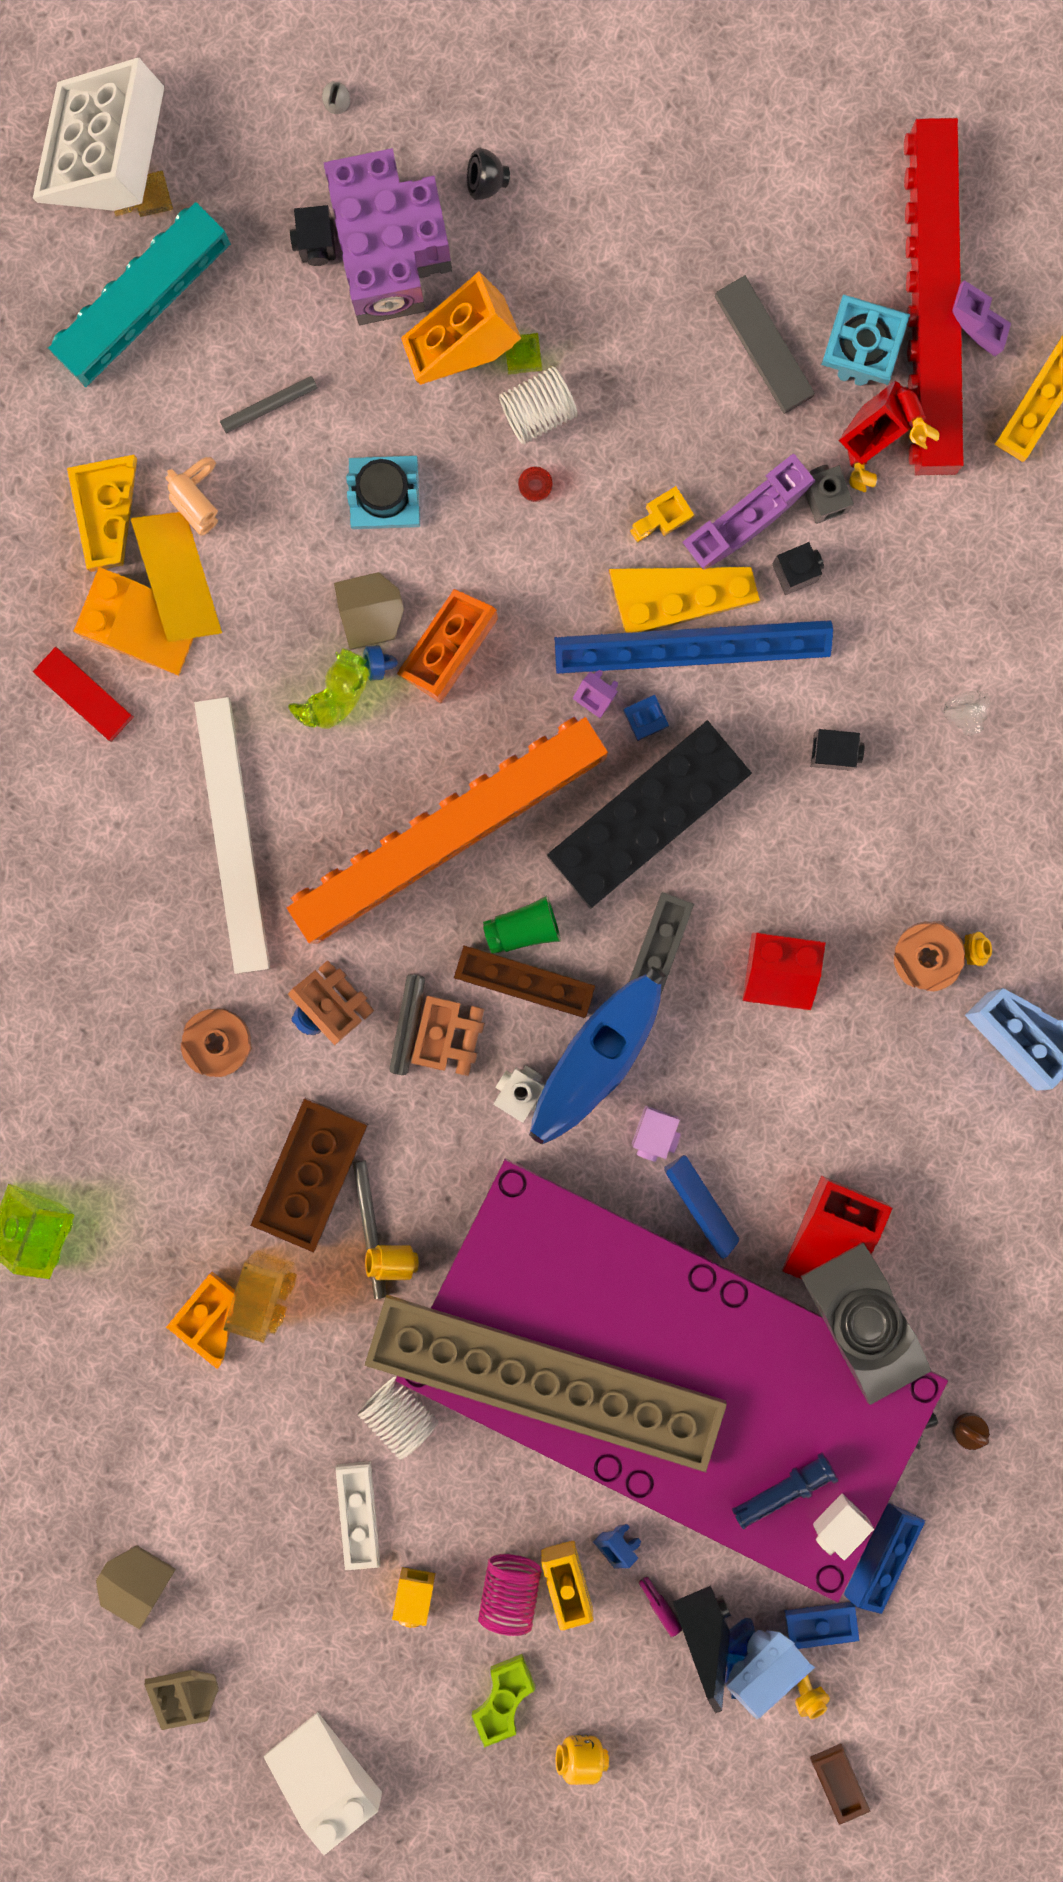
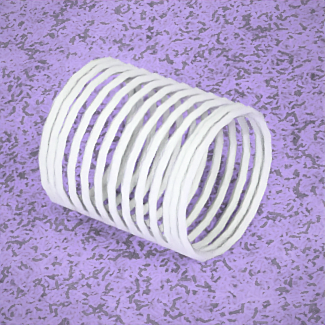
M553 366L548 368L547 371L544 370L543 374L539 373L538 377L533 376V380L529 378L528 382L523 381V385L518 384V388L513 386V391L508 389V394L506 392L499 394V400L508 422L522 444L529 443V441H532V438L537 439V435L542 436V432L552 431V427L557 428V424L562 426V422L567 423V419L577 418L576 405L569 388L560 372ZM545 385H546V387H547V389H548V391H549V393H550V395H551V398H550V396H549V394H548V392H547V390H546V388H545Z
M393 1377L364 1404L358 1413V1417L365 1419L364 1423H369L368 1428H372V1432H376V1436H380V1440H384V1444L388 1445V1449H392L391 1453H396L395 1457L404 1459L432 1433L438 1424V1419L434 1417V1414L429 1415L430 1410L425 1411L426 1406H422V1402H418V1398H414L415 1394H410L411 1390H406L407 1387L396 1382V1377Z

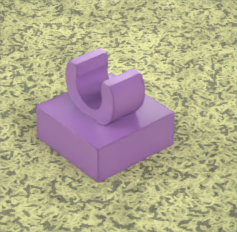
M601 670L595 672V674L589 672L572 698L599 718L603 716L618 693L616 690L618 682L613 681L611 685L605 683L600 679L603 674Z

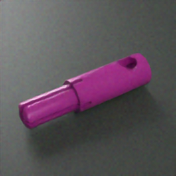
M644 1577L643 1579L649 1589L642 1579L639 1581V1585L649 1599L650 1606L670 1637L676 1636L682 1631L680 1623L649 1577Z

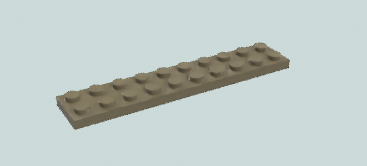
M390 1295L385 1297L364 1364L367 1367L703 1472L707 1470L727 1405L726 1400Z

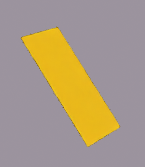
M180 512L131 518L167 641L173 642L222 634L189 522Z

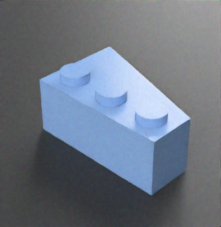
M1004 988L987 992L965 1016L1036 1091L1053 1089L1063 1079V1020L1053 1018L1042 1012L1041 1008Z

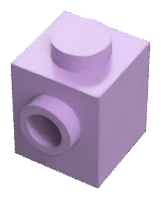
M645 1105L632 1141L633 1148L638 1149L636 1155L656 1162L657 1157L666 1159L668 1152L674 1153L681 1135L676 1132L680 1119L677 1116Z

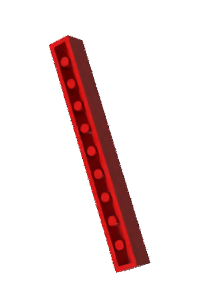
M958 118L916 119L910 133H906L904 138V155H910V167L906 168L904 177L905 190H910V202L906 203L905 223L911 224V236L907 237L905 247L906 258L911 259V271L907 272L906 291L907 293H912V305H909L907 309V314H910L907 327H912L913 340H909L907 346L908 362H913V374L909 375L908 388L912 389L919 398L926 415L924 423L938 430L939 439L935 441L927 437L925 441L927 449L922 448L916 443H911L909 447V464L915 465V476L956 475L964 466L961 325L952 311L961 284Z

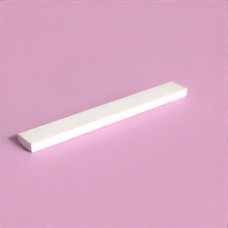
M226 697L194 702L234 973L239 974L271 969L231 699Z

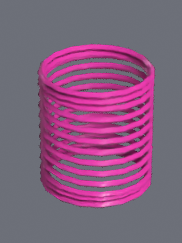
M499 1554L489 1558L481 1599L482 1603L478 1616L479 1623L487 1630L501 1635L521 1636L529 1633L533 1627L532 1620H534V1609L536 1608L535 1603H537L536 1598L538 1597L537 1592L539 1591L538 1586H540L539 1581L542 1568L531 1559L512 1554ZM507 1561L517 1562V1563H521V1564L528 1565V1566L534 1568L536 1571H534V1570H532V1569H530V1568H528V1567L521 1566V1565H515V1564H496V1565H493V1563H496V1562H507ZM498 1567L519 1568V1569H522V1570L529 1571V1572H531V1573H533V1574H528V1573L521 1572V1571H518V1570L499 1569ZM505 1601H512V1602H516V1603H519V1604H514V1603L505 1602ZM502 1606L513 1607L516 1609L505 1608ZM492 1614H497V1615H500V1616H503V1617L512 1618V1619H520V1620H522V1621L506 1620V1619H502V1618L496 1617V1616H494V1615H492ZM485 1615L489 1616L490 1618H492V1619H494V1620H497V1621H500V1622H503V1623L517 1624V1625L528 1624V1626L512 1627V1626L502 1625V1624H499V1623H496V1622L491 1621L490 1619L486 1618Z

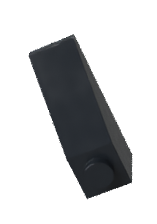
M710 1585L673 1601V1605L706 1698L716 1714L721 1712L723 1707L730 1629L725 1618L730 1617L731 1614L723 1595L717 1597Z

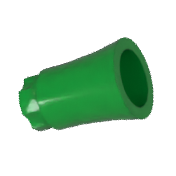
M547 895L526 906L497 915L495 919L483 922L484 934L492 954L504 950L509 952L543 943L561 942L558 924Z

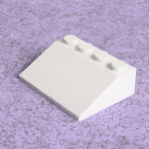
M140 58L57 82L33 199L37 203L112 211L142 204L164 85Z

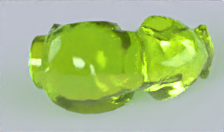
M343 647L340 653L336 652L337 660L331 665L325 675L326 689L310 696L308 701L304 703H290L288 705L290 712L298 722L306 727L329 729L343 721L356 707L361 694L366 688L369 669L365 667L367 662L365 658Z

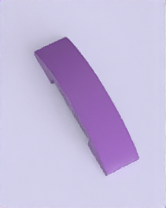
M794 453L765 475L767 478L765 482L712 523L709 520L682 542L703 570L721 561L757 536L789 509L815 482V479Z

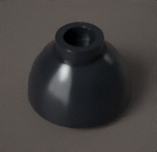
M477 148L471 154L467 167V188L474 200L487 199L495 195L500 188L508 186L510 180L509 167L502 165L499 158L493 152L484 148Z

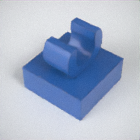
M655 695L623 709L637 741L669 727Z
M628 1524L618 1525L614 1531L602 1532L593 1541L614 1569L630 1568L638 1559L633 1551L638 1549L641 1540L633 1538L628 1544L624 1541V1533L630 1528Z

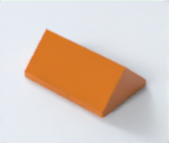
M453 589L397 674L441 704L498 620L497 610L485 602Z

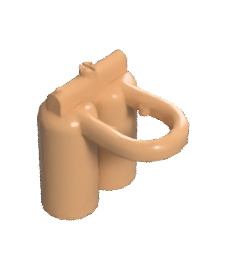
M205 457L199 460L182 474L177 475L174 470L170 469L165 477L169 482V500L200 536L207 534L218 523V519L215 517L218 510L196 486L214 469L216 462L212 457Z

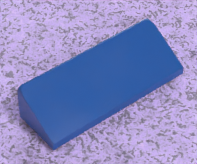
M682 1155L665 1166L664 1171L720 1259L728 1257L739 1243V1237L687 1156Z
M888 1503L844 1592V1596L860 1609L882 1614L926 1520Z

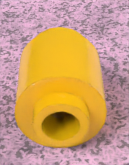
M377 1245L375 1249L367 1250L365 1269L368 1277H375L376 1280H410L413 1273L418 1271V1254L413 1252L410 1245Z

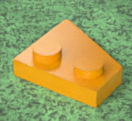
M212 1271L166 1328L218 1369L224 1360L238 1292Z

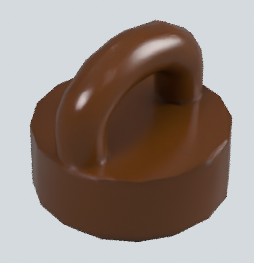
M964 1413L955 1420L953 1435L963 1448L977 1450L989 1444V1427L979 1415Z

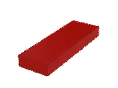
M54 647L33 670L37 677L110 742L134 718L130 712L57 647Z

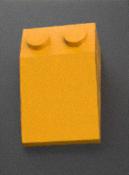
M478 271L402 336L401 339L415 379L422 385L495 361L504 352L510 350L521 339V336L504 295Z
M101 567L97 570L73 631L88 641L177 676L181 672L194 639L168 642L152 589Z

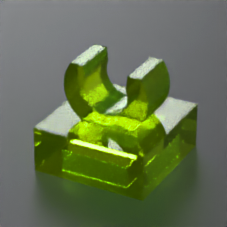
M538 333L520 335L521 339L510 350L506 351L508 375L542 371Z

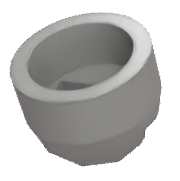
M332 81L325 86L322 93L325 108L333 114H341L348 109L350 95L348 89L342 83ZM338 90L335 103H332L333 92Z

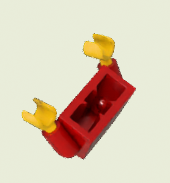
M897 381L892 382L860 408L838 440L848 450L850 466L855 469L849 479V484L852 488L866 492V486L875 487L877 475L865 470L867 461L909 431L911 426L913 428L910 432V439L922 448L927 449L925 443L927 437L938 441L939 432L924 423L926 415L919 398L912 389L903 387Z

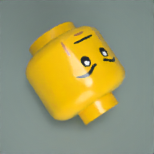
M571 1735L566 1737L562 1745L557 1747L555 1758L556 1770L569 1785L597 1784L603 1772L608 1770V1751L603 1749L600 1740L596 1736Z

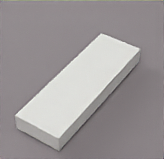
M371 1461L337 1464L336 1478L345 1570L380 1567V1554Z

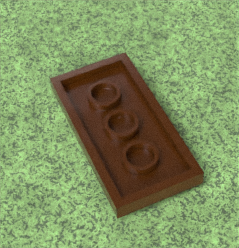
M305 1097L250 1226L314 1253L369 1124Z

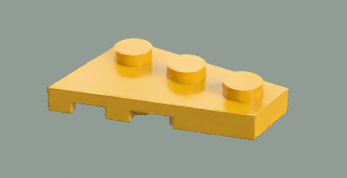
M135 455L67 468L86 568L90 572L97 571L99 567L108 569L124 565L137 466V457Z

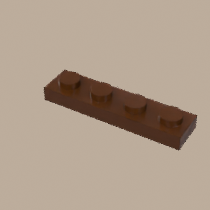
M463 945L454 979L585 1019L595 990V985Z

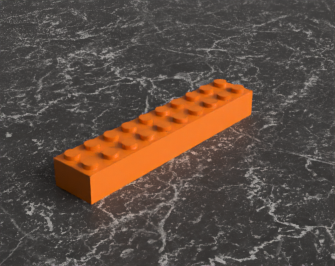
M572 717L558 727V734L548 740L545 735L528 746L529 753L518 759L516 754L509 757L498 765L500 771L490 778L485 773L469 783L471 790L460 797L457 792L451 794L439 803L441 809L432 815L426 811L409 822L412 827L401 834L396 830L381 839L382 847L374 852H369L368 849L360 852L350 859L352 866L344 871L336 868L320 879L323 884L316 889H309L307 887L291 897L293 903L286 907L307 942L318 944L604 762L608 751L587 718L584 717L578 721L576 717Z

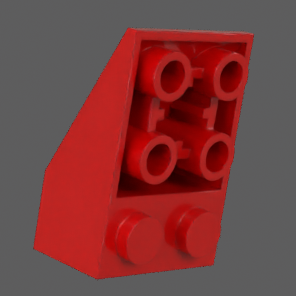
M821 1175L782 1271L802 1280L801 1275L860 1243H864L870 1254H872L882 1236L893 1208L884 1201Z

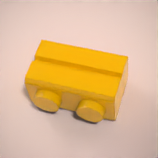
M568 1541L542 1549L541 1564L544 1575L547 1577V1585L560 1630H567L593 1622V1605L575 1541Z

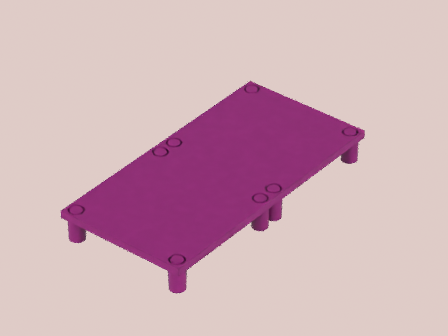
M506 1158L431 1308L726 1400V1409L706 1472L403 1377L396 1376L395 1379L396 1382L836 1602H839L948 1383L944 1376L931 1371L869 1405L821 1315ZM819 1453H824L839 1482L835 1484L829 1482L813 1491L812 1497L809 1499H803L801 1496L756 1521L743 1530L735 1518L737 1515H734L732 1511L733 1507L739 1506L790 1477L789 1472L792 1471L791 1469L795 1467L800 1469L818 1459ZM841 1494H844L868 1517L874 1528L845 1561L836 1552L829 1555L817 1543L816 1538L818 1534L813 1526V1523Z

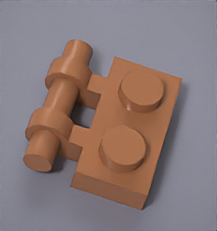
M327 960L318 969L327 979L324 980L314 970L292 988L288 995L324 1035L336 1045L362 1022L354 1012L355 1010L365 1020L374 1012V1009L366 1002L368 998L362 991L357 992L345 979L347 975L340 968L336 969ZM335 987L348 1002H345L333 988Z
M427 996L411 1063L445 1071L448 1058L458 1060L455 1073L469 1076L471 1064L476 1062L478 1054L474 1052L478 1034L483 1032L485 1024L482 1022L484 1009L471 1006L469 1017L466 1019L458 1017L461 1003ZM455 1028L465 1030L461 1049L451 1047Z

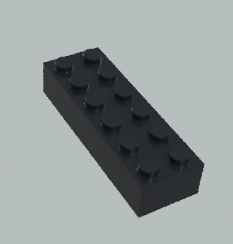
M707 720L547 854V858L586 905L592 909L747 779L752 772Z

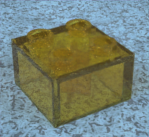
M256 1250L244 1262L223 1330L262 1343L265 1342L270 1333L275 1335L278 1327H281L287 1311V1307L283 1306L282 1302L287 1300L296 1283L298 1274L292 1272L295 1263Z

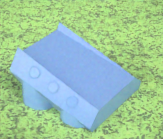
M757 1630L754 1632L748 1642V1655L743 1661H738L730 1671L729 1680L725 1684L726 1688L756 1719L764 1715L815 1668L796 1648L795 1643L780 1632L766 1630V1632Z

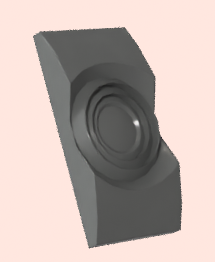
M864 1243L856 1245L801 1275L806 1288L869 1405L932 1371L916 1334L903 1316L886 1278Z

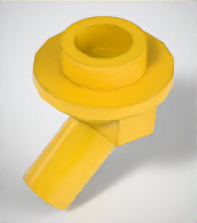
M981 932L965 935V944L963 945L967 965H986L992 955L990 940Z
M808 1675L805 1676L797 1684L801 1696L795 1700V1705L801 1717L808 1716L810 1719H815L827 1711L826 1704L830 1698L822 1687L812 1689Z

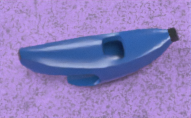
M652 966L647 974L631 980L616 991L594 1012L570 1041L539 1097L529 1136L535 1142L541 1145L575 1127L628 1074L642 1050L657 1016L661 1001V984L666 978L662 971Z

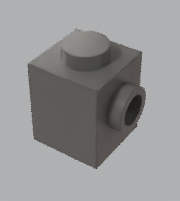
M822 465L811 470L809 473L815 479V482L805 492L815 523L818 524L848 513L854 503L840 465L830 469L828 465Z

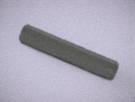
M408 974L406 977L389 1068L390 1072L396 1075L404 1076L409 1071L425 985V977L421 975Z

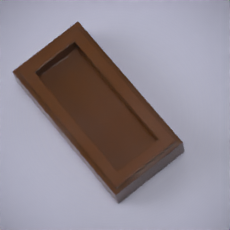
M838 1744L810 1757L839 1825L871 1812L842 1744Z

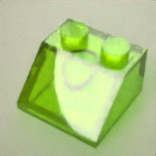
M8 1184L0 1204V1263L16 1275L50 1279L54 1268L59 1263L60 1252L67 1235L72 1229L75 1215L58 1202Z

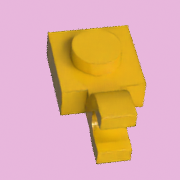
M675 486L647 503L646 509L649 515L635 522L630 532L637 543L649 536L657 528H659L663 536H666L693 519L694 513Z

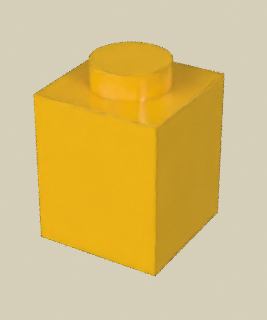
M402 1567L392 1620L399 1621L401 1625L409 1628H416L419 1625L426 1626L436 1573Z

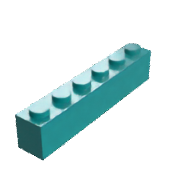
M197 202L190 208L181 210L175 218V223L165 232L157 234L151 241L150 247L141 256L134 257L128 263L126 271L116 281L113 280L106 284L101 292V296L92 305L89 304L83 307L78 313L77 319L67 329H62L54 336L52 344L48 349L86 388L231 245L225 230Z

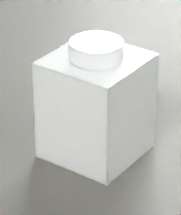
M841 1494L813 1523L818 1534L816 1538L817 1543L829 1555L836 1552L844 1561L874 1530L868 1517L844 1494Z

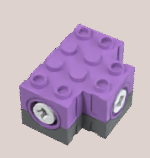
M393 148L323 162L329 184L332 208L336 218L335 222L343 253L344 267L350 287L351 301L359 326L426 312L419 278L431 276L430 274L452 272L449 244L435 176L422 178L423 180L414 182L412 180L399 182Z

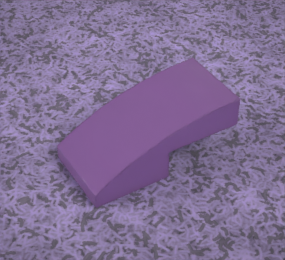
M964 280L959 286L952 311L965 332L978 345L996 357L1004 350L1011 323L989 309L992 301L990 296Z

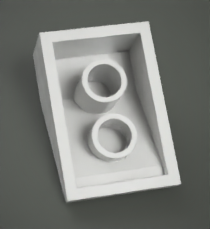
M318 1712L264 1755L267 1765L301 1828L323 1855L327 1854L379 1811L382 1791Z

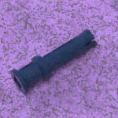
M819 1453L818 1459L800 1469L797 1467L791 1469L792 1471L789 1472L790 1477L739 1506L733 1507L732 1511L734 1515H737L735 1518L743 1530L751 1524L801 1496L803 1499H809L812 1497L813 1491L829 1482L834 1484L839 1482L824 1453Z

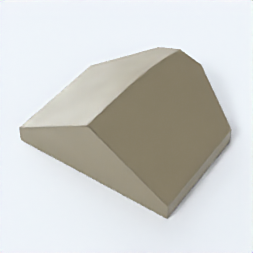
M379 572L334 583L339 613L350 650L395 640L404 612L400 590Z
M136 1545L108 1561L96 1579L100 1606L140 1630L176 1569Z
M195 1670L145 1679L144 1683L161 1730L208 1721L211 1707L219 1689L214 1674Z

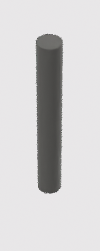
M311 375L220 420V423L227 434L318 389Z

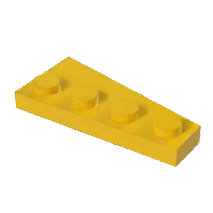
M716 567L704 570L702 568L609 569L625 633L653 631L756 604L760 601L751 567Z

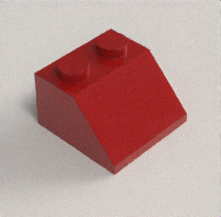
M752 933L742 1001L811 1010L821 979L826 942Z

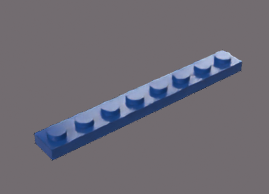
M831 620L554 637L556 674L831 657L833 625Z

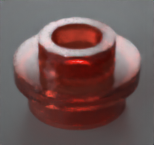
M534 466L522 472L519 477L518 487L521 495L526 500L540 502L550 495L553 481L547 470ZM532 480H539L542 483V487L539 490H532L529 487V483Z

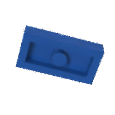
M852 1602L784 1610L788 1639L795 1643L794 1645L797 1649L860 1641L856 1609Z

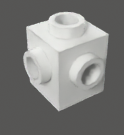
M526 1065L523 1070L515 1067L512 1073L506 1070L495 1087L501 1092L493 1105L523 1123L531 1110L535 1112L539 1097L545 1084L540 1082L543 1076ZM520 1086L525 1087L528 1093L521 1097L515 1093V1089Z

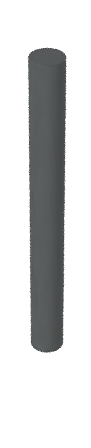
M366 1160L353 1162V1169L367 1252L368 1249H375L379 1245L367 1163ZM371 1277L374 1299L385 1298L387 1295L385 1280H376L375 1277Z

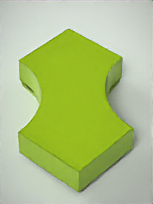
M523 1654L491 1666L490 1671L493 1683L491 1693L480 1707L472 1711L471 1716L484 1748L516 1735L517 1730L514 1723L516 1709L523 1698L535 1690V1683Z

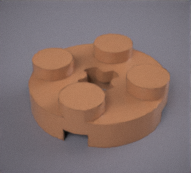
M924 921L912 925L903 932L895 947L894 965L900 978L906 984L914 988L925 989L926 991H939L953 984L965 964V948L961 938L952 928L940 921ZM928 947L930 950H936L938 952L936 956L937 963L934 965L929 961L923 963L920 959L924 954L922 949Z
M207 1009L201 1011L186 1023L183 1030L181 1052L185 1062L195 1072L209 1077H224L234 1073L243 1066L252 1049L251 1035L246 1023L240 1016L227 1009ZM213 1033L217 1037L222 1036L225 1040L222 1043L223 1050L221 1052L217 1049L210 1050L208 1048V1044L211 1042L209 1036Z

